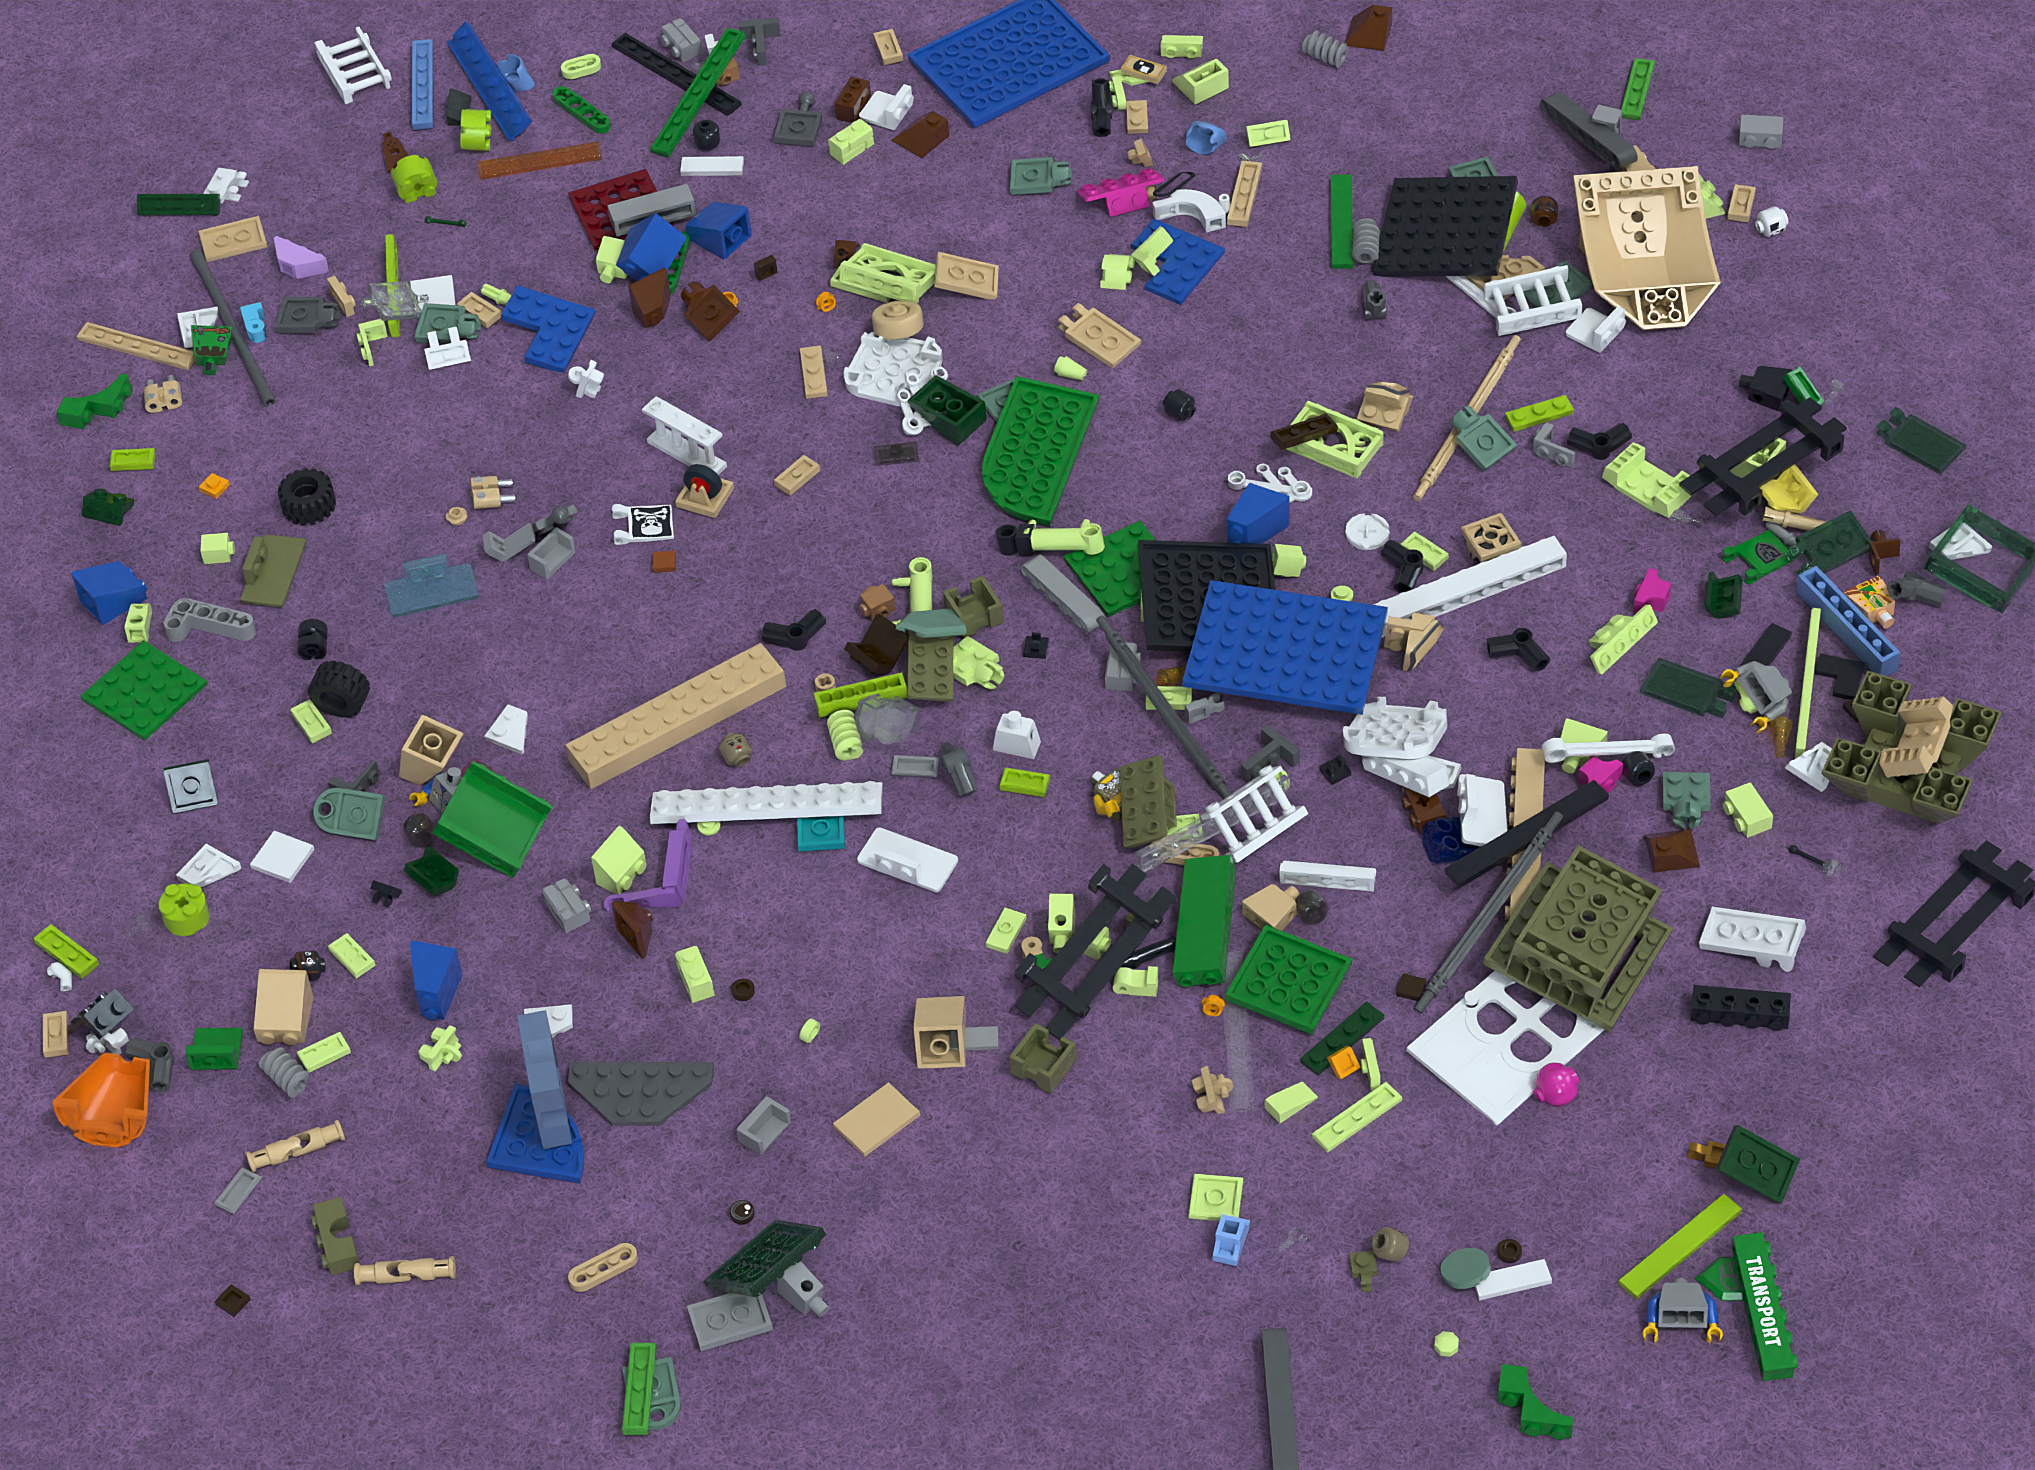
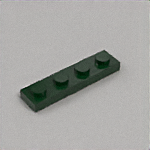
M137 194V215H220V194Z
M1366 1001L1301 1057L1300 1063L1319 1076L1330 1066L1327 1057L1345 1046L1352 1047L1384 1020V1014Z

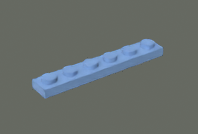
M432 39L412 41L413 130L434 128Z

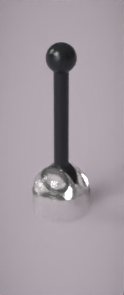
M1796 845L1789 847L1791 854H1798L1821 865L1823 873L1829 878L1835 879L1842 870L1843 863L1836 859H1828L1824 862L1799 850Z

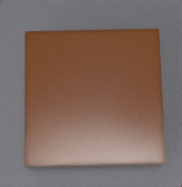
M675 550L653 552L654 573L676 571Z

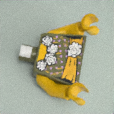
M1114 769L1107 776L1100 771L1095 772L1091 778V783L1095 785L1093 802L1098 815H1107L1108 818L1112 817L1114 821L1118 822L1122 819L1120 769Z

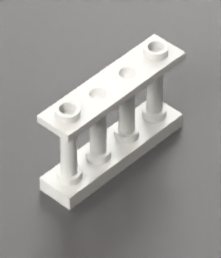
M356 27V39L331 48L329 46L326 47L322 40L314 42L317 56L345 104L353 102L352 95L355 91L383 82L386 89H389V81L392 80L389 70L383 68L370 46L367 33L363 34L360 27ZM360 45L363 48V51L338 60L336 58L333 59L335 54ZM365 58L370 60L368 64L345 72L343 70L340 71V67ZM372 70H376L378 74L353 84L347 83V79Z
M1567 265L1485 283L1484 298H1494L1500 313L1496 323L1498 336L1581 318L1580 298L1571 300L1564 283L1568 280ZM1556 284L1562 302L1551 305L1544 286ZM1535 289L1542 307L1529 309L1523 291ZM1515 293L1521 311L1509 314L1503 295Z
M657 396L642 409V412L654 418L657 430L647 438L649 444L689 467L694 464L705 465L714 470L718 475L727 467V462L714 456L713 445L722 437L721 432ZM665 425L670 427L672 431L666 429ZM681 434L686 436L688 440L682 438ZM698 444L702 445L705 450L698 447Z
M1269 765L1259 771L1260 775L1220 803L1214 802L1205 808L1206 812L1200 816L1202 820L1214 818L1230 846L1228 848L1230 851L1225 855H1231L1234 863H1238L1308 814L1304 806L1295 807L1290 804L1277 782L1275 775L1283 770L1281 766L1271 767ZM1266 781L1283 809V815L1279 818L1272 816L1257 790V787ZM1247 794L1251 796L1265 820V827L1260 831L1255 829L1239 801ZM1230 806H1232L1248 834L1246 836L1248 839L1242 843L1237 841L1221 813Z

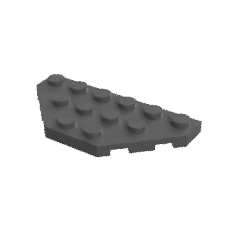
M570 1062L568 1084L612 1126H661L675 1112L683 1109L701 1092H705L712 1086L714 1064L713 1062Z

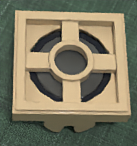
M1502 513L1461 527V533L1466 539L1468 553L1472 552V559L1478 558L1480 562L1489 561L1502 554L1521 548L1520 540Z

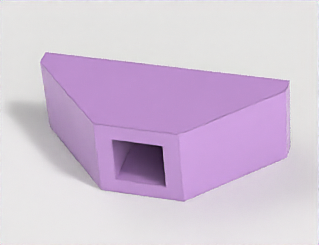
M278 236L274 237L281 272L299 279L324 274L329 271L326 257L322 254H317L304 246L294 244L288 239Z

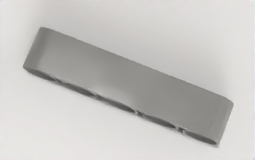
M1039 554L1021 566L1020 569L1023 576H1027L1031 580L1030 582L1037 589H1041L1051 602L1054 601L1058 605L1057 608L1065 615L1068 614L1072 618V622L1079 628L1082 627L1086 631L1085 634L1099 627L1096 619L1101 615L1104 616L1100 608L1044 556Z

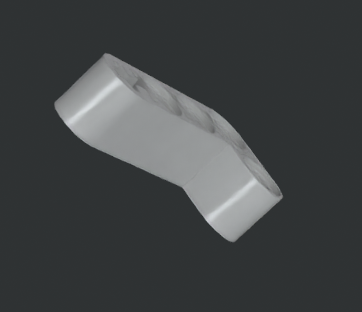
M188 598L177 600L163 622L167 637L172 642L182 641L191 628L242 641L251 640L256 635V628L250 614Z

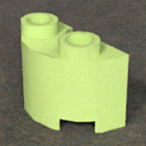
M1104 255L1102 262L1103 277L1100 281V288L1126 290L1127 283L1131 284L1132 271H1130V268H1134L1135 259L1130 255Z

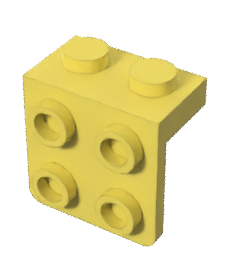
M1795 464L1785 470L1777 480L1772 479L1760 487L1763 490L1762 495L1768 501L1770 508L1781 511L1790 510V513L1805 512L1818 496L1816 490Z

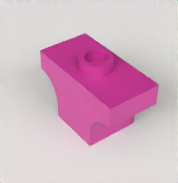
M1649 568L1643 583L1637 585L1634 613H1637L1646 604L1651 605L1652 610L1664 611L1671 595V583L1661 580L1658 577V570Z
M1593 756L1579 769L1578 782L1584 786L1595 780L1609 793L1615 787L1616 782L1622 777L1623 763L1617 759L1605 762Z

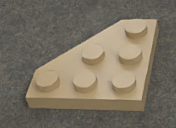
M1502 255L1498 276L1465 277L1484 292L1485 283L1543 271L1545 267L1531 256L1513 259L1509 258V255ZM1514 293L1508 294V295H1503V299H1504V300L1507 299L1508 297H1510V296L1513 295Z

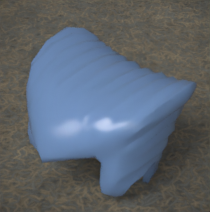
M507 54V60H499L497 62V66L513 91L522 92L535 86V82L530 76L523 60L517 55Z
M1192 121L1186 132L1187 147L1191 151L1202 155L1213 153L1227 140V134L1222 128L1203 121Z

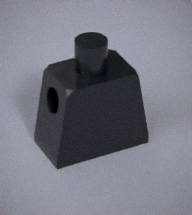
M1758 366L1754 377L1741 374L1738 387L1749 389L1748 400L1779 411L1778 408L1785 401L1790 389L1783 377L1793 370Z

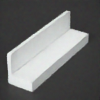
M1283 861L1280 865L1281 884L1374 892L1375 868Z

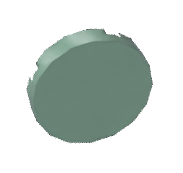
M1463 1248L1452 1252L1443 1260L1440 1267L1444 1282L1449 1283L1450 1287L1455 1289L1475 1287L1479 1285L1480 1280L1483 1278L1485 1280L1491 1271L1489 1257L1484 1251L1477 1248Z

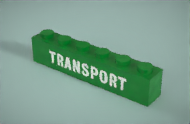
M1763 1232L1733 1236L1731 1250L1762 1381L1792 1378L1794 1369L1798 1368L1796 1354L1791 1353L1790 1346H1792L1790 1330L1786 1331L1784 1324L1787 1323L1786 1310L1781 1308L1779 1303L1782 1300L1781 1289L1779 1285L1775 1286L1774 1282L1776 1268L1774 1263L1770 1264L1769 1256H1771L1770 1243L1764 1240Z

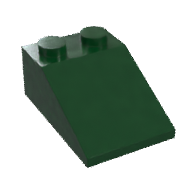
M937 375L908 399V403L942 436L958 445L987 420L985 401Z

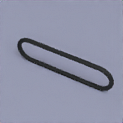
M1182 172L1176 174L1156 189L1153 195L1156 197L1171 195L1194 178L1195 173ZM1182 173L1191 175L1170 192L1157 194V192Z

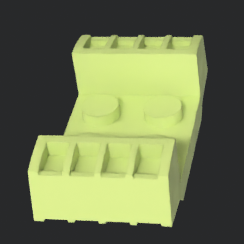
M1633 442L1605 467L1602 478L1613 485L1615 489L1649 510L1669 518L1691 497L1679 486V483L1690 475L1681 471L1673 478L1645 461V448Z

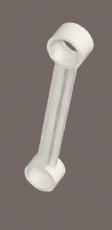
M1446 276L1495 317L1497 323V317L1500 316V313L1493 299H1485L1484 292L1465 276ZM1507 307L1509 314L1516 313L1515 309Z
M1664 733L1654 736L1651 740L1564 743V740L1561 738H1552L1542 744V751L1547 762L1557 763L1568 756L1629 754L1634 751L1652 753L1655 758H1659L1662 753L1665 756L1672 755L1675 751L1672 737Z

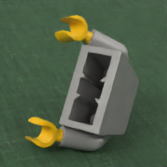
M1752 661L1737 667L1736 671L1726 669L1720 679L1726 677L1729 680L1723 686L1730 687L1735 678L1739 677V682L1761 715L1764 714L1763 718L1757 717L1749 725L1752 726L1754 723H1757L1760 726L1756 733L1762 732L1767 727L1768 722L1772 723L1786 712L1788 705L1787 697L1792 694V691L1789 688L1788 679L1782 677L1775 666H1765L1759 662Z

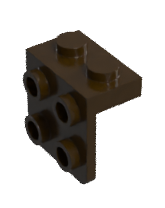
M877 614L861 643L847 642L844 650L850 654L852 660L866 666L865 669L869 673L874 675L878 673L889 674L892 672L905 648L909 635L906 632L897 630L896 625L884 615Z

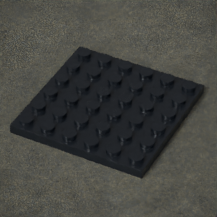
M1517 176L1394 178L1379 241V258L1374 261L1373 275L1382 277L1498 276L1518 185Z
M1138 540L1137 549L1147 650L1191 652L1210 580L1276 590L1271 544Z

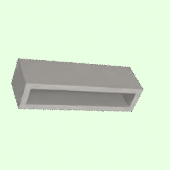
M688 184L607 205L610 222L616 237L628 234L630 227L654 213L667 222L696 215L694 199Z

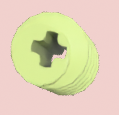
M840 710L833 713L827 720V727L836 757L842 761L859 758L864 750L862 749V742L858 733V727L856 726V720L854 719V713L850 710Z

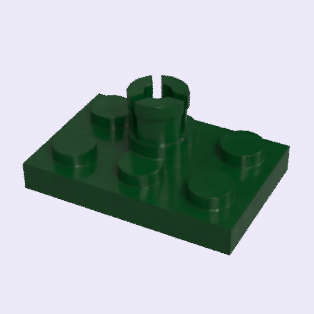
M1735 1125L1715 1170L1765 1198L1781 1204L1800 1158L1747 1129Z

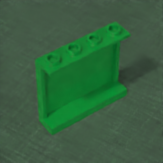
M472 761L432 834L506 876L514 878L553 806L548 804L543 798H538L529 793L525 788L511 783L504 776L490 771L483 764Z

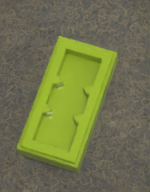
M155 448L112 450L110 469L111 471L154 469Z
M1005 768L1000 782V790L1045 797L1050 782V775Z

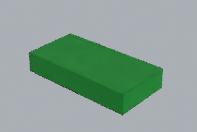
M1801 367L1794 369L1783 377L1800 403L1809 397L1819 405L1825 402Z

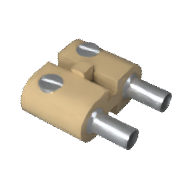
M173 375L167 377L168 381L163 382V387H158V384H154V381L151 379L147 380V386L144 388L143 394L145 409L148 412H161L164 406H167L168 410L181 406L180 384L175 381Z
M497 476L470 478L474 509L500 508L501 503L515 502V494L500 495L499 492L500 487H513L512 479L497 480Z

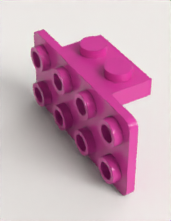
M1147 168L1141 170L1140 174L1133 175L1128 173L1120 176L1121 179H1105L1101 181V184L1094 186L1093 184L1083 185L1081 189L1077 190V195L1085 202L1105 198L1108 215L1112 217L1149 207L1146 186L1161 183L1165 180L1164 176L1156 170Z

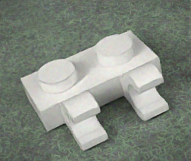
M218 168L203 194H220V203H223L225 199L238 202L241 195L236 194L239 190L237 186L247 187L249 181L244 180L247 174L241 171L237 173V170Z
M457 327L448 328L451 339L449 344L439 345L436 331L427 333L430 348L424 350L429 370L471 361L467 341L459 340Z

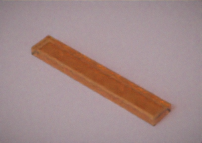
M599 141L477 161L480 180L597 161L602 160Z

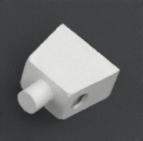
M1018 711L1002 714L995 733L993 751L1034 759L1041 743L1034 720L1021 717Z

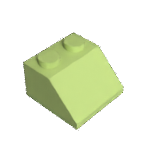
M621 826L616 828L591 857L596 884L615 894H621L623 890H628L636 875L642 874L646 868L644 851Z

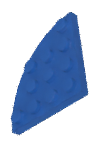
M515 1083L487 1158V1167L581 1183L584 1170V1149L577 1125L567 1112L572 1144L543 1149L530 1087Z

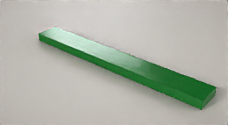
M726 28L650 148L652 153L667 158L670 157L746 36L743 31Z

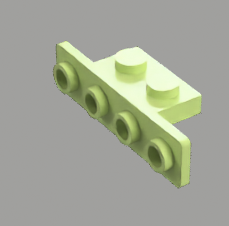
M1646 604L1633 617L1613 616L1589 640L1590 646L1597 649L1590 656L1597 673L1603 674L1658 623L1651 605Z

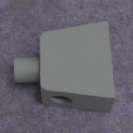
M797 1257L778 1272L777 1292L803 1315L813 1310L819 1317H822L828 1312L830 1306L823 1300V1285Z

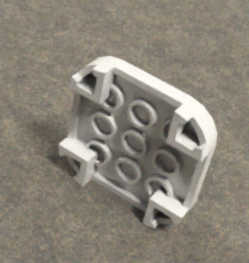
M865 332L861 336V345L849 368L845 367L844 380L846 389L851 394L861 398L901 406L896 400V395L900 390H907L910 393V397L912 396L909 387L905 384L907 375L909 373L917 374L919 377L917 385L919 389L922 388L929 381V374L932 369L941 367L943 361L942 350L935 343V339L929 336L926 341L909 337L899 340H886L880 335L878 337L874 332L869 334ZM909 378V381H910V382H912V383L915 382L914 379ZM900 395L902 399H906L904 395Z
M1377 697V702L1365 704L1363 715L1357 714L1349 727L1344 726V748L1352 754L1398 759L1425 757L1434 751L1447 729V710L1439 708L1438 702L1429 701L1426 708L1386 705V697Z

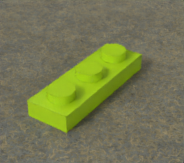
M1563 395L1505 412V418L1513 432L1572 415L1574 414V408L1567 396Z
M52 924L33 938L36 945L81 979L99 965L97 958Z

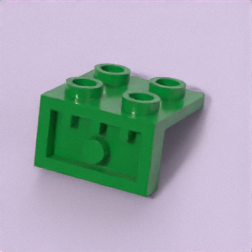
M241 1027L197 1028L193 1045L186 1046L185 1051L190 1070L238 1069L243 1029Z

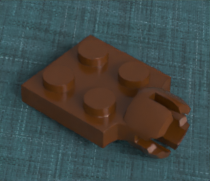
M699 282L688 283L687 285L693 291L689 293L683 288L681 292V299L688 306V309L683 314L711 341L740 311L714 284L707 289Z

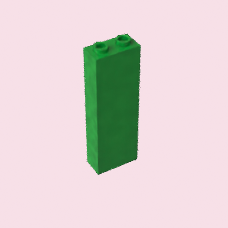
M1231 855L1185 859L1173 975L1178 985L1191 987L1193 985L1225 983L1236 879V866Z

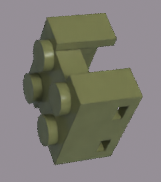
M983 575L970 580L971 594L960 599L956 586L943 591L944 609H952L966 625L967 633L962 635L963 639L977 634V629L990 626L992 628L1004 623L1003 605Z
M1035 1023L1009 1056L1010 1073L1022 1080L1030 1078L1038 1083V1088L1052 1094L1077 1061L1076 1043L1062 1037L1060 1039V1047L1056 1048L1050 1045L1049 1030Z

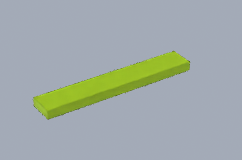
M389 234L385 235L388 326L391 337H399L398 251L394 235Z
M1723 1194L1619 1280V1285L1637 1300L1740 1215L1742 1208Z

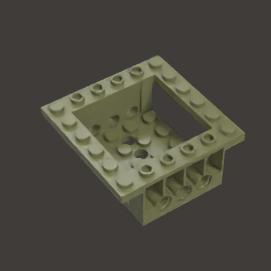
M1578 845L1563 869L1548 861L1546 862L1484 957L1482 964L1610 1032L1673 931L1672 927L1653 918L1663 890ZM1582 916H1590L1594 921H1585ZM1579 932L1583 935V938H1576L1572 933ZM1634 937L1640 938L1639 944L1602 1000L1601 998L1610 975Z

